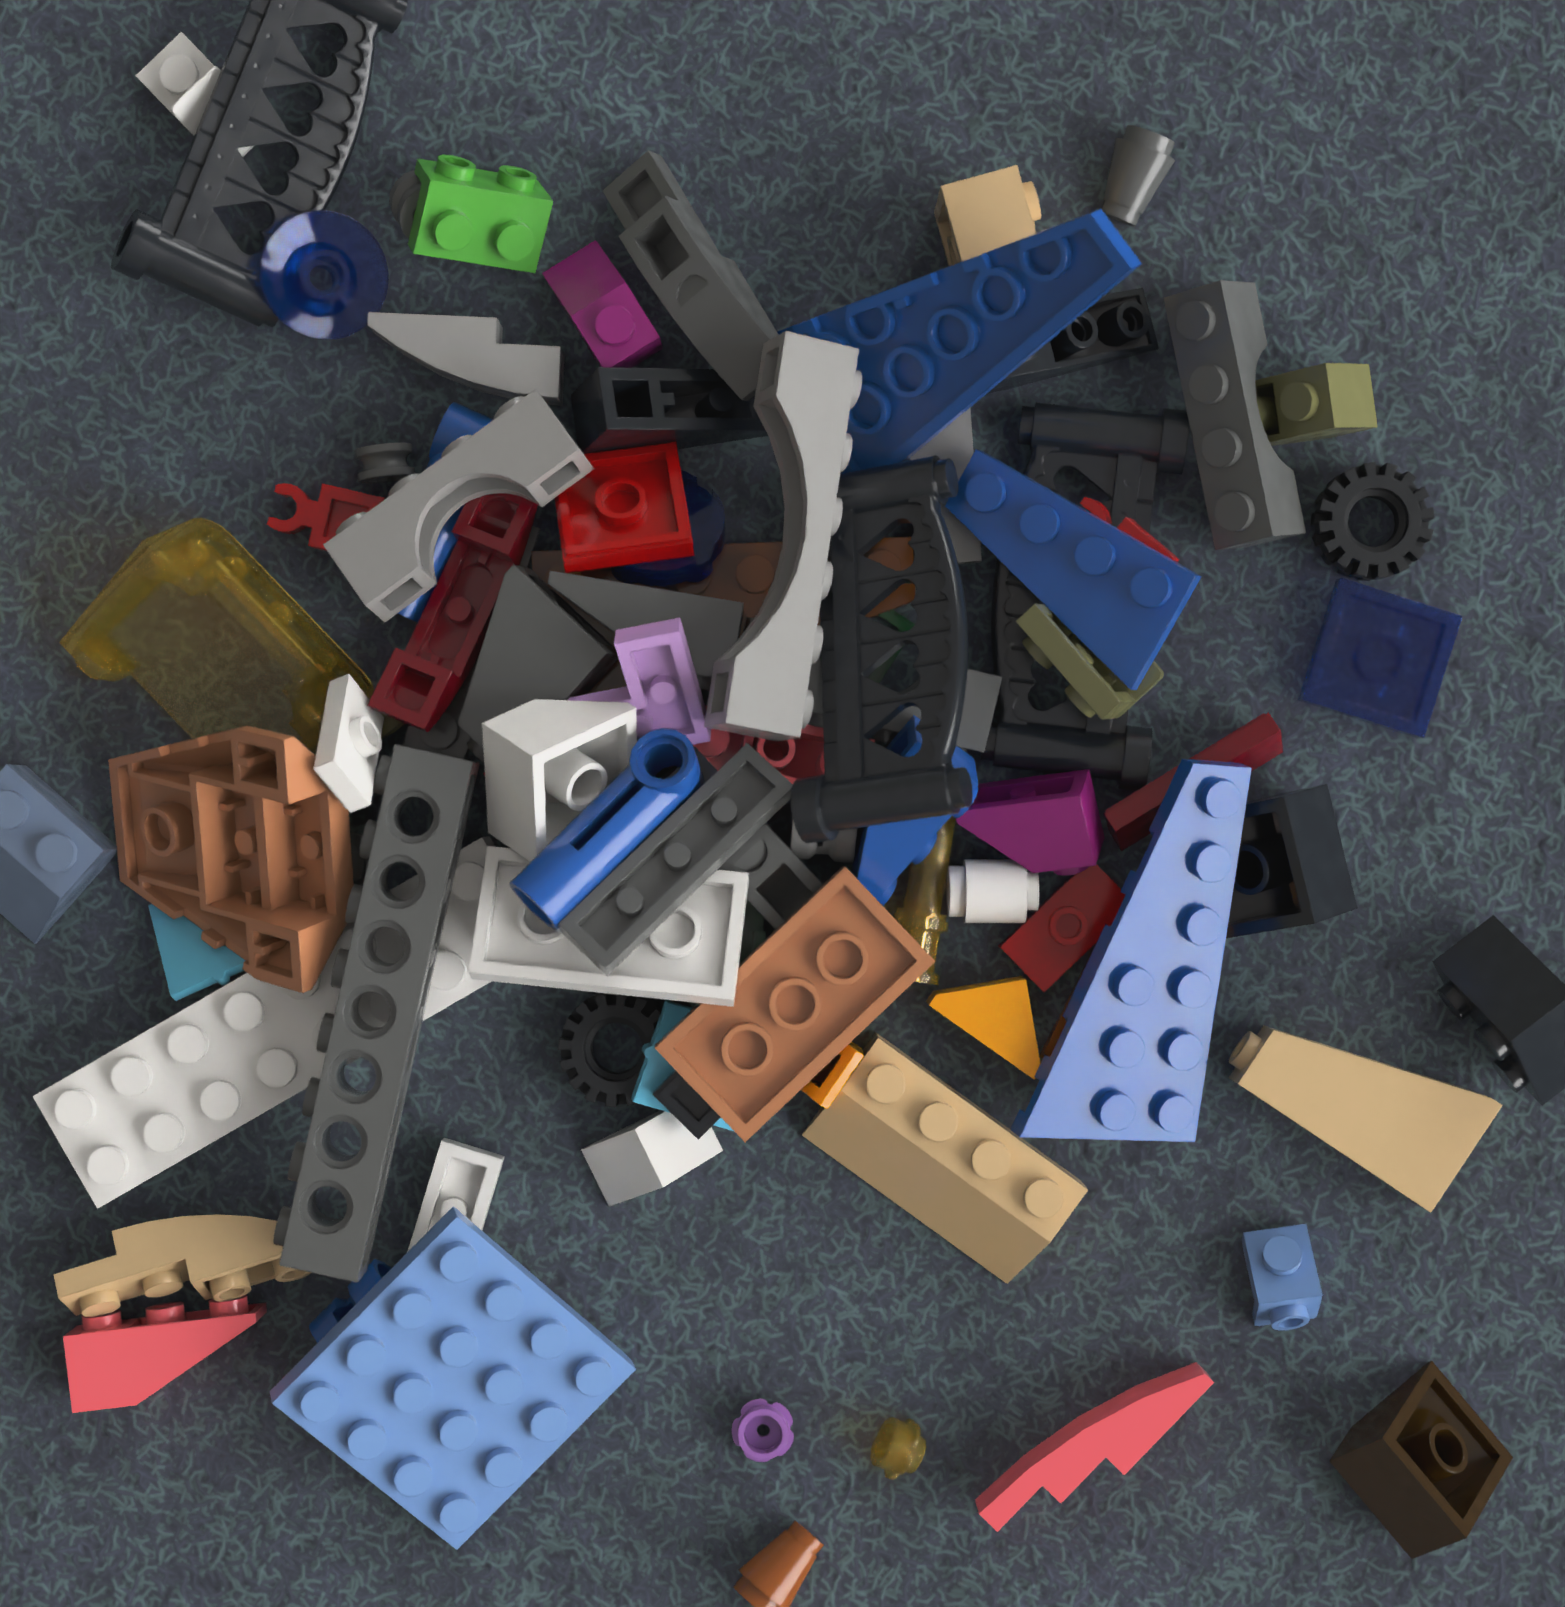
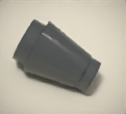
M1127 125L1123 138H1115L1104 195L1105 202L1102 207V211L1106 216L1131 226L1137 225L1140 215L1145 211L1175 162L1170 157L1175 145L1174 141L1134 125Z

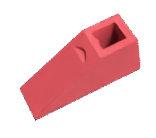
M245 1295L238 1299L223 1302L211 1299L209 1300V1310L185 1312L183 1302H171L145 1308L146 1317L122 1320L121 1310L97 1317L82 1316V1325H77L63 1336L72 1413L138 1405L257 1323L267 1313L266 1303L248 1305V1298Z

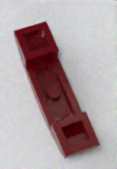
M497 493L478 497L464 505L452 530L453 535L458 541L405 650L395 647L367 705L370 709L427 733L432 729L461 688L480 654L504 575L512 565H520L536 515L537 504L517 495Z

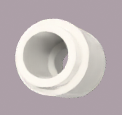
M964 859L963 866H948L947 868L948 917H963L964 923H1025L1027 910H1038L1039 908L1038 873L1027 872L1026 868L1012 859Z

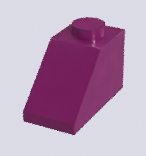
M596 240L542 273L600 367L633 368L663 349L660 336L627 283Z
M1089 769L979 783L978 793L974 802L961 817L956 818L957 824L1032 873L1053 871L1057 875L1066 876L1080 873L1089 866H1096L1105 838Z

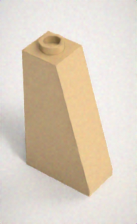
M1263 1026L1258 1035L1251 1031L1247 1032L1239 1041L1229 1059V1063L1236 1067L1229 1079L1429 1212L1433 1211L1503 1106L1493 1098L1481 1093L1267 1026Z

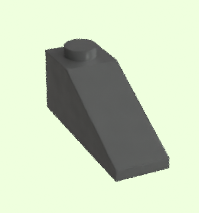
M550 571L548 584L555 591L613 633L619 629L680 618L701 691H710L714 662L734 645L740 637L744 613L743 602Z

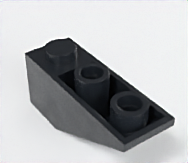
M1143 288L1105 294L988 393L1012 389L1158 350L1159 346Z

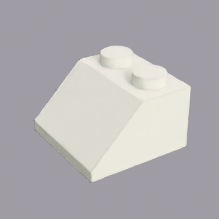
M534 699L483 722L488 833L531 862L630 764L631 751L637 743L636 707L628 702Z

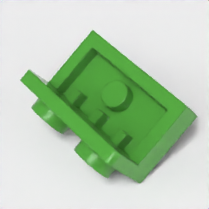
M439 155L437 161L417 159L414 172L422 184L408 241V246L413 254L536 273L553 200L539 181L536 180L537 176L534 173L509 165L500 166L498 172L476 169V165L471 161L453 155Z

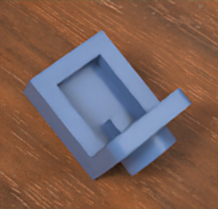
M1300 1224L1243 1232V1251L1254 1298L1252 1310L1254 1325H1271L1275 1330H1292L1308 1324L1310 1319L1316 1318L1323 1295L1307 1225Z

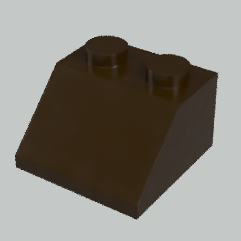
M1429 1361L1350 1428L1331 1457L1330 1463L1410 1558L1413 1559L1468 1537L1513 1456L1434 1362Z

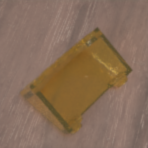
M201 517L190 519L142 540L59 642L75 659L80 670L93 679L113 682L131 675L192 739L243 726H251L294 736L316 756L329 682L350 674L369 699H371L375 691L370 679L363 670L233 535L214 521Z

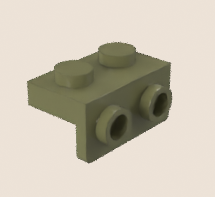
M1034 604L1016 621L1028 635L1022 640L1027 651L1046 669L1054 665L1070 683L1064 689L1065 693L1073 704L1089 718L1095 714L1101 719L1120 718L1164 677L1163 670L1153 661L1138 689L1130 690L1044 604Z

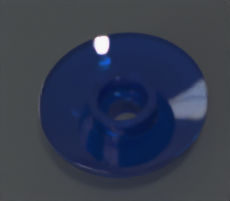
M333 211L305 212L283 223L267 242L260 263L262 292L272 312L288 328L312 339L336 340L359 332L367 326L368 312L380 311L388 291V266L383 250L376 238L355 219ZM323 268L331 274L332 285L329 289L319 290L312 285L310 281L312 269Z

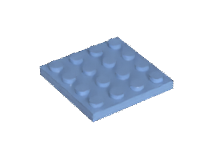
M453 1206L269 1392L273 1405L457 1550L636 1368L632 1360L620 1348Z

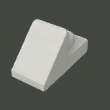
M180 32L136 77L195 136L221 70L214 66ZM254 146L238 148V151L244 157Z

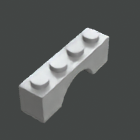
M535 389L527 396H518L503 404L495 413L494 420L474 435H464L451 442L442 452L441 459L422 473H415L402 478L391 488L389 497L369 512H360L346 519L338 527L336 536L326 542L324 547L364 605L382 621L386 622L437 585L434 570L435 545L444 524L461 506L484 495L505 493L526 498L543 507L594 470V468Z

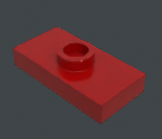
M1097 864L1096 866H1089L1086 870L1071 875L999 947L1045 993L1098 941L1105 924L1112 925L1125 894L1120 892L1121 889Z

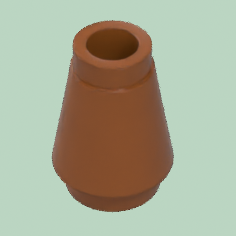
M794 1520L787 1530L785 1529L738 1569L742 1576L734 1584L733 1588L754 1607H790L817 1558V1553L824 1544Z

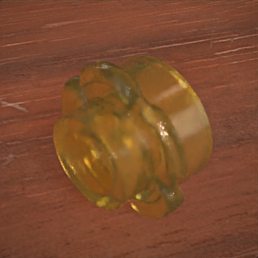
M889 1417L881 1425L872 1444L870 1458L874 1466L884 1469L886 1478L895 1480L905 1472L911 1474L921 1464L926 1450V1440L920 1436V1426L913 1419L908 1418L903 1422L894 1417Z

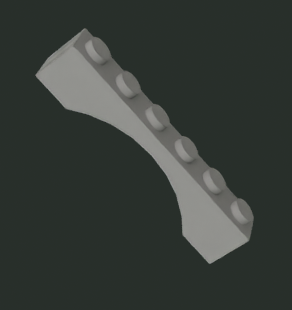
M784 331L763 343L754 409L769 436L780 470L785 507L783 544L774 580L758 614L738 641L714 662L704 724L705 728L772 741H783L800 738L801 730L810 721L813 710V693L811 690H808L811 664H814L819 658L823 644V629L817 625L821 600L826 598L833 578L832 563L827 561L830 538L838 530L843 512L842 499L837 497L840 472H843L847 467L852 452V436L847 433L850 409L855 406L862 386L861 371L856 370L858 348L789 331Z

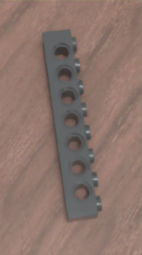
M394 744L392 757L383 755L380 759L374 783V793L383 795L378 821L370 819L367 821L360 846V858L369 860L363 885H353L346 908L345 922L355 924L349 950L339 949L332 971L331 987L340 988L335 1014L325 1013L317 1039V1051L326 1053L321 1078L311 1077L303 1102L302 1115L312 1117L306 1143L297 1141L288 1170V1180L297 1182L292 1207H282L274 1233V1244L283 1246L280 1266L356 1283L367 1272L479 769V762ZM415 797L427 801L433 810V823L430 829L420 836L409 833L401 822L403 806ZM398 862H405L411 865L419 877L418 889L408 900L395 897L387 886V874L390 868ZM381 927H391L397 930L404 940V953L397 963L383 962L374 953L373 938ZM376 992L388 1001L390 1017L383 1027L370 1026L360 1017L358 1005L364 993ZM350 1057H362L368 1060L374 1067L376 1080L371 1090H356L346 1081L344 1068ZM335 1122H348L357 1128L361 1136V1147L357 1154L346 1155L334 1148L330 1140V1131ZM333 1187L344 1195L347 1202V1211L344 1217L337 1219L329 1218L320 1212L316 1204V1194L319 1188Z

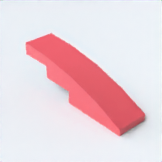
M1195 1362L1138 1384L1078 1416L1023 1455L975 1499L979 1515L998 1532L1042 1486L1058 1502L1062 1503L1105 1458L1125 1475L1214 1383L1213 1380Z

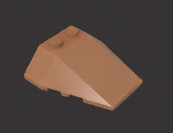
M243 726L109 759L120 881L172 919L184 916L204 930L201 934V940L212 948L217 949L225 945L245 960L243 970L255 979L300 993L312 990L347 925V922H345L346 908L351 889L354 885L349 810L341 804L313 770L316 756L294 736L251 726Z

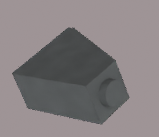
M512 565L504 575L458 721V725L471 737L466 743L468 748L482 762H484L483 722L534 699L569 700V697L585 695L619 659L616 648L530 568Z

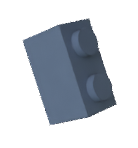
M6 764L0 771V914L34 944H37L117 854V846L26 765Z

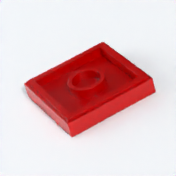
M676 442L584 454L594 470L555 497L565 573L694 556L693 538Z

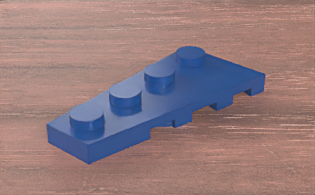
M976 449L958 481L957 496L949 498L945 507L1130 690H1137L1202 576L984 451Z

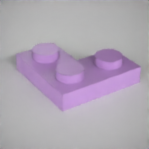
M680 618L616 630L614 645L627 686L569 697V700L628 702L635 706L637 741L648 732L662 728L673 729L686 735L693 745L711 741V729L704 727L707 710Z

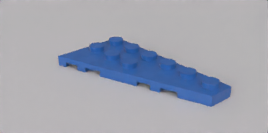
M1102 209L779 330L777 333L779 335L784 331H789L859 349L856 370L861 371L862 386L859 398L849 413L847 433L852 436V452L847 467L841 473L907 461L1142 263Z

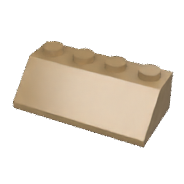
M875 1032L862 1050L863 1058L829 1108H820L802 1133V1136L1008 1284L1052 1241L1088 1189L1080 1179L1026 1140L1017 1136L1004 1124Z

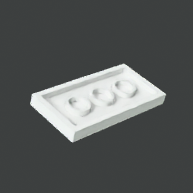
M487 846L468 971L471 979L734 1007L749 884L748 873L716 870L622 963L606 976L560 932V928L553 930L527 908L511 889L509 883L530 861L511 848Z

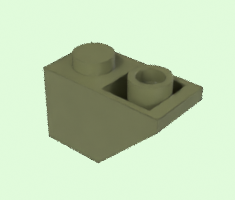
M1323 363L1255 380L1259 414L1271 446L1333 438L1378 427L1369 364Z

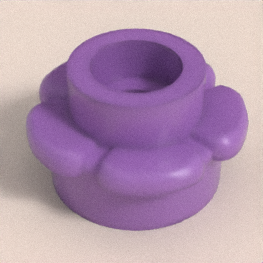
M761 1398L751 1400L743 1405L741 1416L735 1418L732 1423L731 1433L733 1441L737 1446H741L747 1458L756 1462H767L777 1456H782L791 1447L794 1440V1433L790 1430L793 1418L789 1410L781 1403L774 1402L769 1404L765 1399ZM759 1425H767L770 1429L767 1435H760L757 1432Z

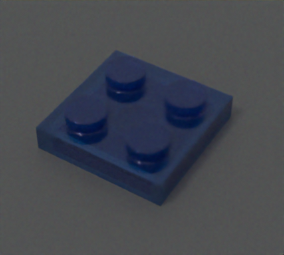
M1344 578L1336 579L1298 701L1418 739L1424 738L1463 616Z

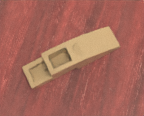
M214 1214L154 1220L113 1230L112 1236L117 1255L53 1275L58 1298L76 1316L82 1314L85 1317H97L116 1311L121 1306L120 1302L145 1294L147 1297H162L173 1294L183 1287V1282L190 1280V1283L205 1300L213 1298L214 1301L223 1302L247 1295L253 1285L276 1279L278 1282L295 1281L308 1276L311 1272L279 1265L283 1246L275 1245L273 1242L277 1221L252 1216Z

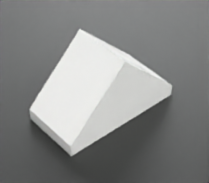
M660 1110L581 1149L610 1207L665 1187L722 1152L723 1149L712 1127L698 1140L672 1113Z

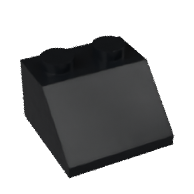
M1327 784L1285 792L1246 803L1226 938L1315 924L1357 909Z

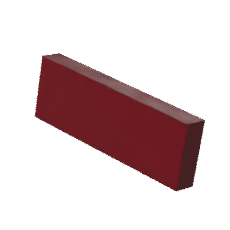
M1269 712L1267 714L1263 713L1189 759L1241 763L1251 767L1252 772L1283 753L1281 729ZM1178 766L1105 810L1104 816L1109 833L1121 851L1151 834L1149 831L1150 826Z

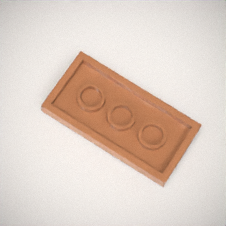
M843 865L739 964L734 1007L698 1003L655 1044L654 1048L734 1132L746 1142L936 961Z

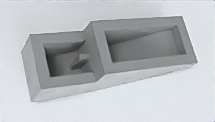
M368 312L367 325L378 337L406 357L442 377L484 393L509 399L527 396L536 389L548 405L563 406L565 355L560 346L502 344L503 327L499 320L494 317Z

